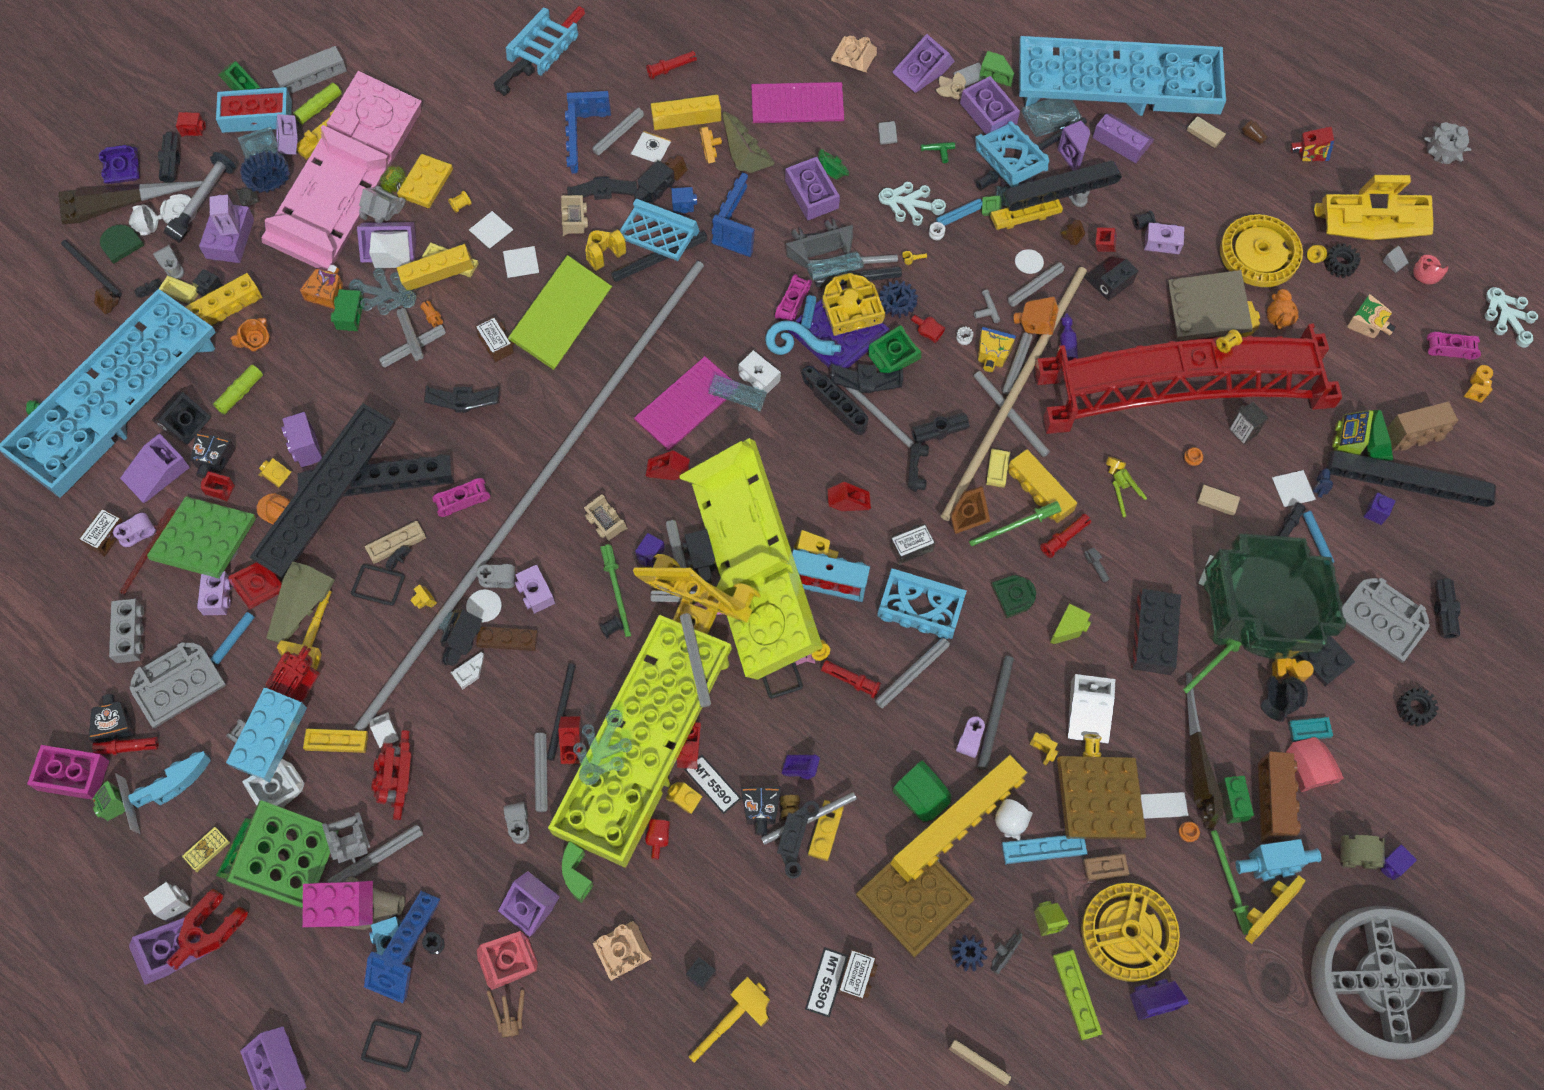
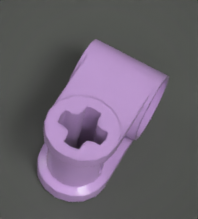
M139 513L122 524L117 525L114 528L113 534L119 539V543L123 547H131L139 541L152 536L155 533V527L147 514Z
M972 717L968 720L956 752L973 758L976 757L985 728L984 721L981 718ZM973 725H976V726H977V730H976V731H973V730H972V729H973Z

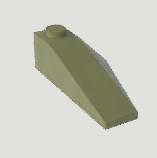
M724 111L723 119L735 167L740 171L753 173L773 166L775 162L764 148L761 150L757 145L759 141L747 133L749 130L736 116Z
M292 562L283 578L266 639L277 643L281 640L287 641L300 627L299 623L306 615L310 616L313 612L311 609L319 601L322 602L326 598L335 580L308 565Z

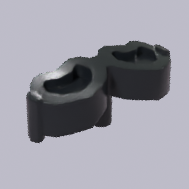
M159 278L152 280L149 284L146 282L144 283L145 286L136 288L134 293L140 298L149 296L150 293H155L159 289L162 282Z
M406 545L401 546L400 549L390 556L385 567L392 572L398 561L403 564L404 560L402 558L406 557L412 550Z

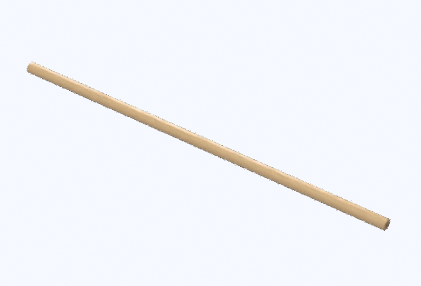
M1084 267L1078 268L1058 304L1059 311L1054 330L1087 272ZM1042 334L945 507L941 515L942 519L950 520L951 513L969 486L1032 372L1037 359L1042 354L1052 335Z

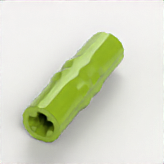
M331 83L294 111L293 115L303 125L341 96V90L335 83Z
M250 365L213 403L214 407L225 415L263 376L262 372L254 365Z

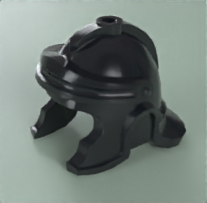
M1275 676L1269 677L1266 685L1268 695L1263 700L1261 707L1269 718L1283 722L1288 714L1306 705L1308 698L1307 686L1296 677H1286L1280 683H1278Z

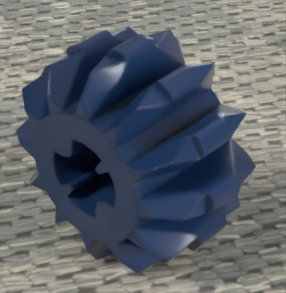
M963 935L962 941L957 939L955 941L957 946L951 948V951L957 953L952 955V960L959 959L956 967L964 964L963 971L965 972L969 966L972 972L976 971V965L982 968L984 964L981 960L987 959V956L982 954L987 950V947H980L983 942L981 939L977 943L974 942L975 935L971 936L970 941L966 935ZM971 949L973 951L972 957L970 955L968 958L965 954Z

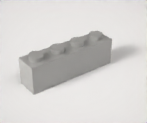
M333 46L272 72L280 88L287 87L289 94L344 73L347 70L336 46Z

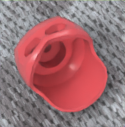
M1423 255L1415 264L1413 274L1419 282L1432 285L1444 277L1448 271V266L1441 268V264L1436 257Z

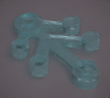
M376 269L373 272L375 280L379 281L382 289L364 285L362 281L357 279L352 280L349 284L350 290L361 291L362 294L365 292L377 295V297L371 300L368 298L361 300V307L365 311H369L372 307L378 305L379 313L386 315L389 311L399 306L410 308L416 302L415 293L404 288L398 273L391 274L390 280L393 285H396L399 293L391 290L382 269ZM389 299H394V300H395V301H393V302H391V303H389V304H387V303L384 302V301H387V300H389Z
M617 709L610 710L607 713L606 720L608 725L599 745L595 738L594 727L590 724L583 726L582 733L587 738L593 753L590 763L586 756L587 749L583 743H576L573 747V751L578 756L582 765L579 778L586 785H593L599 780L601 774L613 769L619 771L624 766V762L620 757H614L611 762L599 766L601 759L620 751L629 752L632 749V743L628 738H623L619 743L607 747L616 727L623 723L622 713ZM618 717V722H612L613 718ZM587 729H592L590 734L585 733ZM627 742L629 743V746L627 748H623V743ZM583 747V751L577 752V748ZM616 761H620L621 764L619 766H614ZM592 772L593 776L591 778H587V774Z

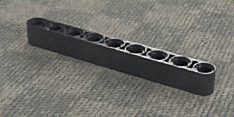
M1331 451L1328 453L1327 469L1330 470L1331 475L1483 507L1495 505L1496 485L1490 482L1341 451Z

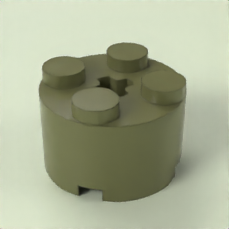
M1349 835L1340 836V856L1343 867L1355 868L1356 866L1364 865V869L1383 868L1385 864L1384 838L1379 839L1377 836L1355 835L1353 839H1349Z

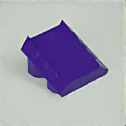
M127 145L108 147L99 153V160L103 163L101 173L104 184L139 179L138 152L136 147Z

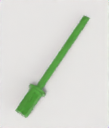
M1058 501L1039 509L1034 508L1035 514L971 540L969 543L971 546H974L1035 519H1039L1042 522L1043 519L1061 512V507Z
M607 544L600 547L605 565L603 569L610 573L625 637H629L631 633L615 573L619 565L615 562L612 546Z
M1242 627L1231 639L1229 638L1225 641L1227 647L1184 688L1186 694L1230 651H1239V647L1251 636L1252 632L1250 629L1247 630L1246 627Z
M1213 830L1211 834L1237 906L1232 911L1237 915L1243 935H1246L1253 926L1247 919V908H1249V905L1243 906L1218 832Z

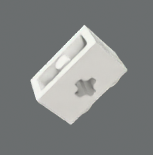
M754 350L739 364V376L744 381L750 382L758 392L766 395L780 382L781 372Z
M167 882L144 897L153 914L166 922H170L190 908L187 902L189 897L183 889L180 890L177 885L172 886Z

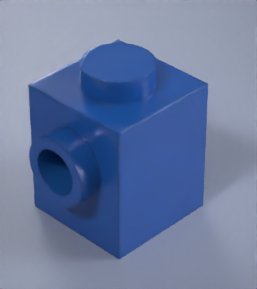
M693 187L672 188L673 213L694 212V205H697V195L693 194Z

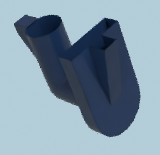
M1327 468L1319 471L1317 476L1318 483L1313 488V492L1318 493V497L1321 498L1323 494L1327 495L1333 487V482L1330 480V470Z

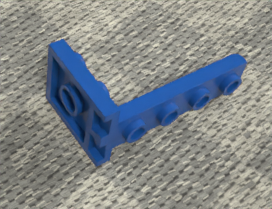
M608 91L567 93L568 111H565V119L568 121L569 126L565 128L566 136H569V141H566V150L569 152V156L566 157L567 167L571 169V174L578 172L577 117L611 116Z
M742 172L740 178L735 180L733 190L728 192L726 202L722 203L719 215L716 214L712 220L713 239L711 243L751 257L755 229L730 220L747 189L746 181L748 175Z
M423 891L419 893L382 955L374 952L370 953L367 959L364 988L404 1003L407 998L411 968L403 964L438 907L440 898Z

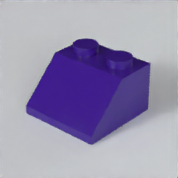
M1167 979L1155 982L1156 986L1148 988L1147 985L1136 987V992L1130 994L1138 1021L1178 1010L1189 1004L1188 999L1175 981L1168 983Z

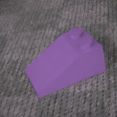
M926 34L892 73L916 93L943 75L955 61L949 52Z
M184 918L132 937L129 948L145 985L177 971L173 967L171 968L166 961L180 948L178 937ZM195 938V939L191 940L190 942H191V943H195V942H198L200 939H199V938ZM189 956L179 967V969L200 959L201 957L196 959L194 956Z

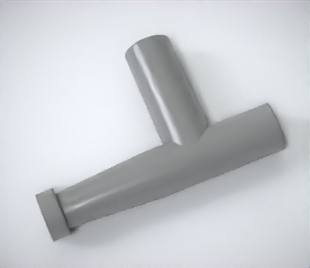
M984 290L982 295L985 298L988 309L974 312V317L977 319L991 315L993 322L998 323L1000 322V317L989 295V290Z

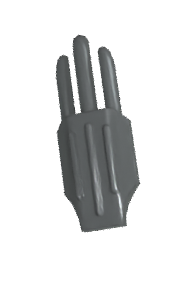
M1021 932L1018 936L1014 934L1005 947L1000 942L995 944L994 949L998 953L992 960V972L999 974L1002 968L1006 966L1022 940Z

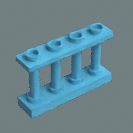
M543 7L506 47L507 60L513 63L517 57H522L536 64L538 74L542 75L545 71L549 70L554 61L558 60L562 52L566 51L569 45L577 39V24L573 23L569 28L550 20L549 10ZM545 27H550L563 33V35L557 38L542 30ZM539 36L554 45L549 49L533 40ZM527 47H532L544 53V55L539 59L524 50Z

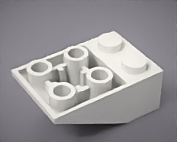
M1074 675L1070 689L1068 739L1084 740V735L1096 734L1102 736L1100 743L1108 744L1115 696V679Z

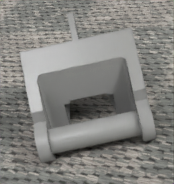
M380 186L365 188L359 203L361 207L359 209L360 218L366 220L367 215L375 219V223H382L383 220L388 221L394 214H399L406 200L382 190Z
M359 812L349 818L330 824H322L333 860L337 859L338 863L352 859L353 864H355V857L368 853L367 848H370V844ZM353 825V833L351 835L339 838L336 832H333Z

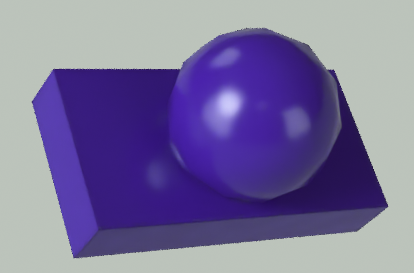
M787 755L782 774L785 776H800L807 780L811 779L817 773L820 757L817 755Z

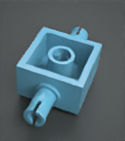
M1298 839L1260 845L1248 854L1250 859L1237 860L1235 865L1238 874L1253 872L1255 879L1262 878L1263 881L1275 879L1277 875H1282L1283 878L1295 876V873L1302 871L1301 868L1308 863L1320 862L1321 853L1318 848L1304 851L1302 841Z

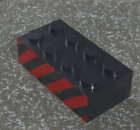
M1148 589L1140 591L1137 596L1132 656L1133 670L1171 675L1176 669L1181 594Z

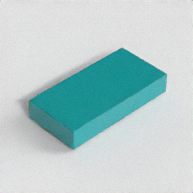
M1329 717L1291 720L1288 722L1292 742L1313 737L1318 739L1333 737Z

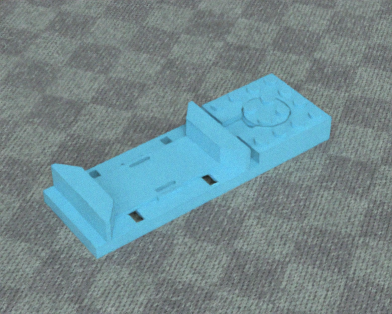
M1020 36L1019 97H1025V109H1029L1040 98L1124 102L1139 116H1143L1146 104H1153V111L1221 114L1226 103L1223 47ZM1053 47L1059 48V56L1053 55ZM1113 51H1119L1120 59H1113Z
M158 289L0 443V452L61 498L114 444L111 438L115 434L123 440L127 439L126 422L196 352L215 350L210 341V338L216 333L214 328ZM138 322L147 327L143 332L134 327ZM91 368L99 373L95 379L87 374Z

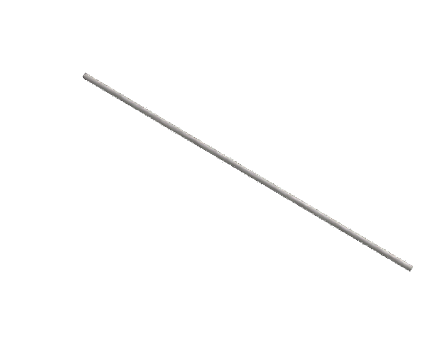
M697 261L362 715L354 726L357 731H364L370 723L369 720L374 718L475 580L478 568L486 565L703 269L704 265L700 261Z

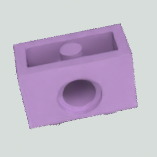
M277 114L276 139L278 153L296 154L297 129L294 115Z
M217 195L210 197V216L220 235L239 234L238 214L229 196Z
M1160 223L1148 224L1145 232L1144 250L1180 254L1184 245V227Z
M537 565L515 574L517 578L515 585L519 593H524L525 598H523L527 609L531 608L535 614L555 604L554 598ZM531 588H538L536 592H529Z

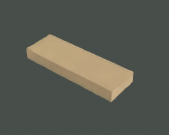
M415 521L366 545L365 548L373 564L393 555L401 546L406 545L410 547L426 539V536L418 521Z
M957 1040L952 1042L949 1047L950 1051L1003 1086L1009 1083L1010 1075Z

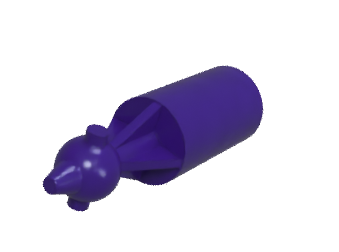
M1066 313L1061 319L1064 330L1060 335V345H1065L1067 358L1070 361L1074 358L1078 359L1077 337L1071 328L1073 325L1072 318Z

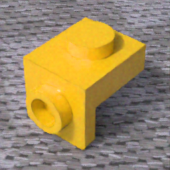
M272 458L269 462L265 460L259 467L261 472L258 475L260 477L264 476L279 488L291 471Z
M1036 732L1029 745L1047 754L1043 762L1044 765H1047L1049 760L1054 761L1058 753L1055 750L1058 743L1050 740L1051 738L1048 735Z
M676 782L671 785L666 797L668 801L674 802L690 814H692L702 798L699 793L683 782Z

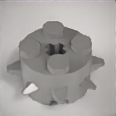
M1444 122L1439 127L1434 126L1432 128L1433 136L1424 137L1429 142L1427 145L1428 153L1434 156L1435 161L1442 164H1450L1455 160L1462 162V153L1472 150L1467 147L1469 143L1468 130L1466 127H1460L1456 124Z

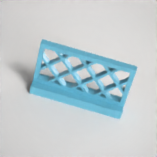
M639 199L634 201V209L620 229L625 241L676 261L680 259L693 236H697L700 232L696 221ZM636 215L642 216L644 219L635 223L633 222V219ZM658 222V226L648 228L647 223ZM645 224L646 230L637 233L635 227ZM667 227L673 228L672 232L663 234L662 229ZM634 229L635 234L624 235L627 230ZM658 230L661 231V236L651 237L650 233ZM646 234L649 235L650 239L643 242L638 238ZM678 234H688L686 238L678 240ZM676 237L677 241L669 244L666 243V238ZM661 240L664 241L665 245L661 247H655L653 244ZM679 246L676 254L669 252V248Z

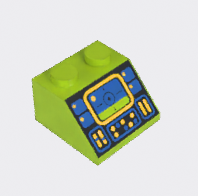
M1373 411L1345 414L1340 421H1337L1335 425L1337 435L1332 442L1334 451L1355 455L1361 454L1369 442Z

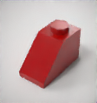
M674 450L648 459L646 476L667 480L680 479L681 474L689 471L690 459Z
M842 482L827 489L829 507L839 511L871 509L870 492L847 482Z

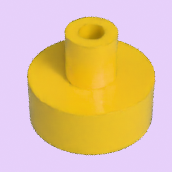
M1314 245L1307 252V257L1312 263L1322 262L1327 256V250L1322 245Z
M1108 456L1106 464L1111 466L1108 473L1114 475L1118 469H1124L1126 462Z
M821 640L823 648L811 654L813 659L817 661L826 659L830 654V647L824 640Z

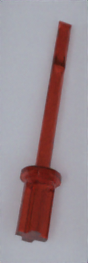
M168 508L159 523L154 525L157 532L119 593L123 595L126 593L146 561L148 553L176 512L174 509Z

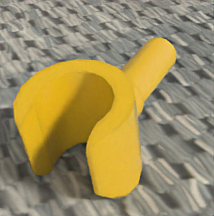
M905 251L902 254L903 258H906L904 263L907 265L912 264L913 260L927 258V253L912 255L910 251Z

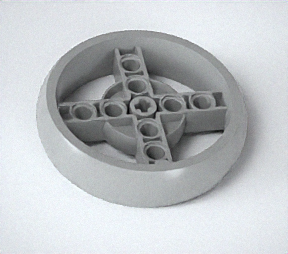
M1363 907L1347 912L1336 919L1325 930L1317 943L1311 964L1314 996L1329 1025L1350 1045L1380 1058L1412 1059L1438 1048L1454 1032L1462 1016L1465 1003V981L1462 967L1449 942L1434 926L1424 919L1395 907ZM1364 924L1369 953L1360 960L1355 971L1332 972V959L1338 943L1349 931ZM1391 926L1405 931L1421 943L1432 957L1437 968L1417 969L1408 957L1396 951ZM1377 933L1382 936L1383 943L1377 939ZM1381 955H1383L1386 958L1387 964H1384L1381 961ZM1427 975L1432 978L1433 985L1427 981ZM1406 976L1411 979V986L1406 982ZM1364 977L1369 980V982H1370V986H1369V987H1367V986L1364 984V982H1363V978H1364ZM1342 978L1348 981V988L1342 984ZM1384 979L1390 981V985L1389 983H1385ZM1443 991L1442 1007L1435 1024L1423 1036L1412 1040L1407 1010L1415 1004L1420 992ZM1336 994H1359L1366 1005L1380 1013L1384 1040L1360 1028L1345 1012ZM1389 998L1394 1001V1009L1388 1003ZM1393 1021L1397 1022L1399 1026L1398 1031L1393 1028Z

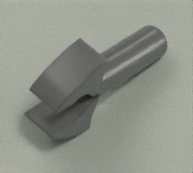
M1094 547L1085 551L1088 564H1093L1102 582L1109 581L1110 578L1099 560L1102 558L1099 552Z

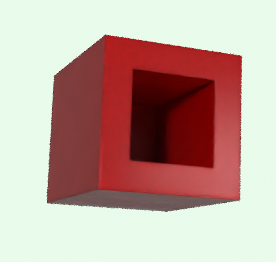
M1097 228L1095 244L1097 251L1115 252L1117 240L1115 228Z

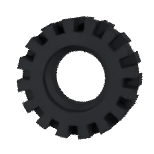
M1344 243L1342 246L1340 244L1334 245L1324 261V265L1327 267L1326 270L1328 272L1331 270V275L1335 273L1338 278L1340 275H1342V278L1350 277L1356 271L1361 257H1359L1360 253H1355L1357 251L1356 248L1352 250L1351 245L1346 247ZM1337 257L1346 259L1349 264L1340 263Z
M1423 688L1408 690L1397 702V705H1399L1397 711H1401L1399 717L1404 716L1405 719L1403 721L1405 723L1410 721L1409 725L1411 726L1416 724V727L1424 726L1437 715L1436 711L1439 706L1435 705L1438 702L1437 700H1432L1435 696L1433 694L1429 696L1428 690L1422 692ZM1411 702H1420L1424 707V713L1418 714L1413 711Z

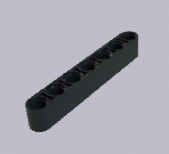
M1107 161L1011 187L1004 191L1003 198L1010 211H1017L1113 185L1121 180L1122 175L1114 161Z

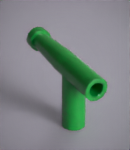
M955 142L921 144L920 149L921 151L940 150L942 163H948L947 150L955 149Z

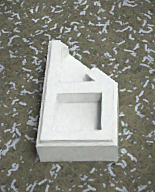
M482 652L451 672L462 690L479 679L484 659Z

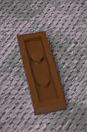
M481 627L477 634L476 646L478 648L536 651L538 631Z

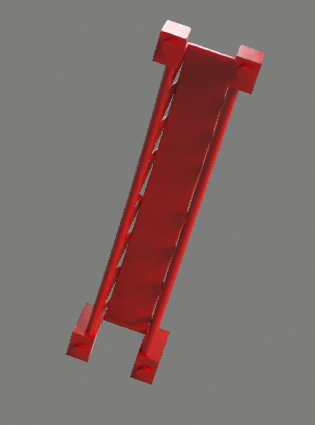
M1314 323L1308 324L1300 339L1283 338L1282 336L1242 337L1240 345L1233 346L1228 353L1221 352L1218 349L1216 340L1219 337H1216L1214 339L1180 342L1169 341L1168 343L1150 346L1138 345L1135 348L1114 352L1106 351L1098 355L1080 359L1074 358L1068 361L1065 345L1059 346L1056 357L1038 358L1034 368L1037 385L1058 384L1064 378L1068 396L1065 406L1046 408L1043 417L1046 434L1070 432L1075 419L1165 403L1243 397L1306 398L1310 400L1312 410L1335 408L1342 399V393L1338 381L1328 382L1322 359L1328 352L1329 346L1325 333L1315 334ZM1262 373L1281 374L1261 388ZM1231 374H1250L1232 389ZM1292 374L1309 375L1291 388ZM1219 375L1197 391L1186 380V378ZM1320 375L1310 390H1299L1301 386L1313 377ZM1226 376L1227 389L1206 390ZM1256 376L1255 388L1240 389ZM1287 376L1285 389H1268ZM1172 380L1158 395L1152 383ZM1179 380L1190 391L1165 395ZM1140 384L1128 400L1118 389ZM1147 385L1153 397L1135 399ZM1112 390L1121 401L1101 405ZM1105 391L1093 407L1086 395ZM1080 396L1087 408L1078 410L1075 397Z

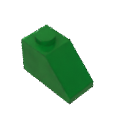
M236 61L227 65L218 74L234 91L260 88Z

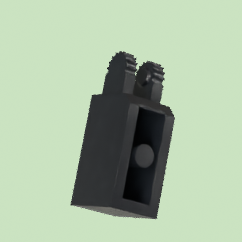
M657 160L638 179L639 189L634 194L635 200L639 199L653 204L657 199H660L665 190L672 187L675 182L674 170Z
M707 529L684 534L685 542H682L684 553H688L690 558L687 559L688 568H691L703 580L711 584V572L714 571L716 565Z
M463 609L454 610L440 640L441 646L445 648L441 659L442 664L455 666L461 655H466L470 652L473 646L472 641L475 635L479 633L481 629L480 624L483 619Z

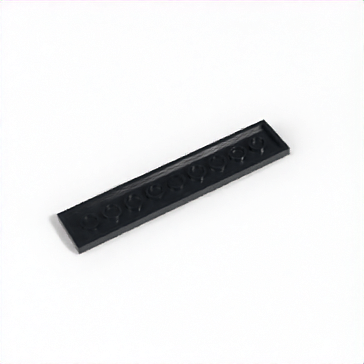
M362 403L251 554L250 558L283 579L292 562H296L395 426V422Z

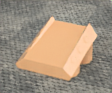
M844 36L831 61L867 73L873 58L877 56V47L871 44L868 37L856 40L854 36Z
M634 921L626 925H619L613 932L603 935L593 942L610 980L651 960L652 953L649 951L641 935L639 926Z

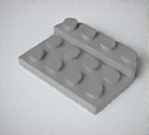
M1370 578L1363 580L1335 617L1403 663L1429 628L1430 624L1425 611L1426 608L1421 604L1418 606L1386 584L1387 581L1385 579Z
M180 643L177 645V648L143 668L139 667L134 671L135 674L131 680L130 691L152 728L158 727L226 686V683L208 656L207 651L200 645Z

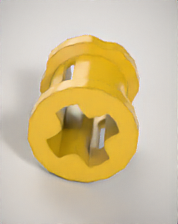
M461 191V194L453 199H448L455 213L464 206L472 204L465 191Z
M1232 329L1226 336L1219 337L1216 340L1217 347L1221 352L1228 353L1233 346L1242 343V336L1237 330Z
M1096 734L1084 735L1085 751L1083 756L1101 757L1099 748L1102 736Z

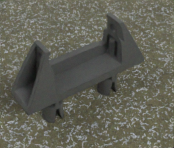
M832 219V225L827 220L825 226L828 232L805 238L801 228H799V234L794 229L792 236L795 241L786 243V256L810 270L808 257H814L840 248L846 254L847 259H849L853 241V225L838 229L835 219Z

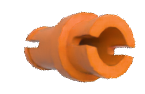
M423 302L420 308L427 316L428 323L432 324L433 327L442 325L441 315L434 309L431 302Z

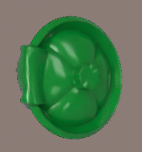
M823 149L819 151L818 159L829 176L836 180L849 176V171L841 163L842 159L838 156L833 157Z

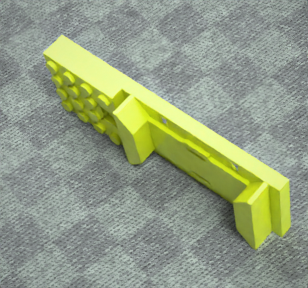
M750 438L743 442L740 441L681 474L680 479L691 483L702 519L708 531L721 577L716 588L733 597L736 588L733 586L743 583L755 588L761 595L760 598L753 597L749 606L752 612L747 623L727 616L745 677L758 680L822 649L823 646L756 442ZM757 474L759 480L749 485L748 479ZM709 500L711 503L710 507H708L706 503ZM777 535L779 541L769 546L767 540ZM729 561L730 564L729 568H727L725 562Z
M661 615L658 616L548 827L552 835L567 842H572L580 848L625 868L663 794L661 791L663 786L669 787L670 785L668 776L702 709L681 623ZM694 629L705 679L708 680L707 688L710 693L720 671L729 667L728 655L732 647L731 644ZM646 655L658 659L655 665L644 661ZM614 717L625 721L622 728L611 724ZM668 741L676 743L674 750L666 748Z

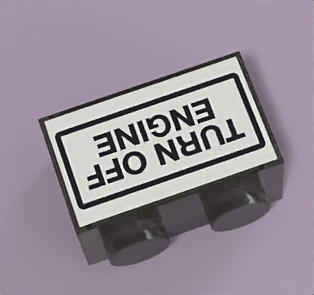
M1254 402L1248 406L1245 404L1238 409V414L1232 419L1233 423L1229 428L1244 445L1260 433L1268 420V416Z
M926 524L922 526H913L907 532L894 534L890 539L889 546L900 565L934 551L935 542Z

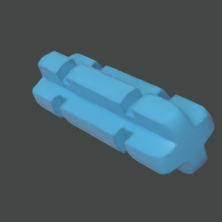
M808 295L806 298L801 325L807 329L811 328L816 304V297Z

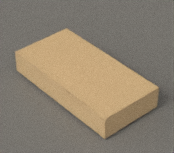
M1198 116L1187 128L1188 132L1214 148L1218 146L1226 135Z
M1203 485L1197 503L1234 516L1240 497Z

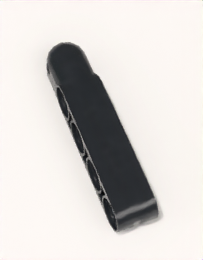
M808 365L801 369L804 383L843 424L856 435H862L867 431L868 416L828 377L821 375L814 367Z

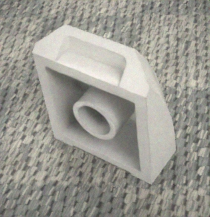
M281 759L270 783L255 776H250L242 781L256 806L262 800L283 808L298 796L304 787V782L294 766Z

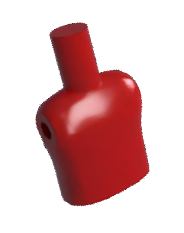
M914 315L911 319L912 322L919 326L918 333L934 343L941 338L945 331V327L932 317H927L923 320Z
M649 820L645 843L652 846L651 859L658 860L660 848L666 847L669 844V821Z

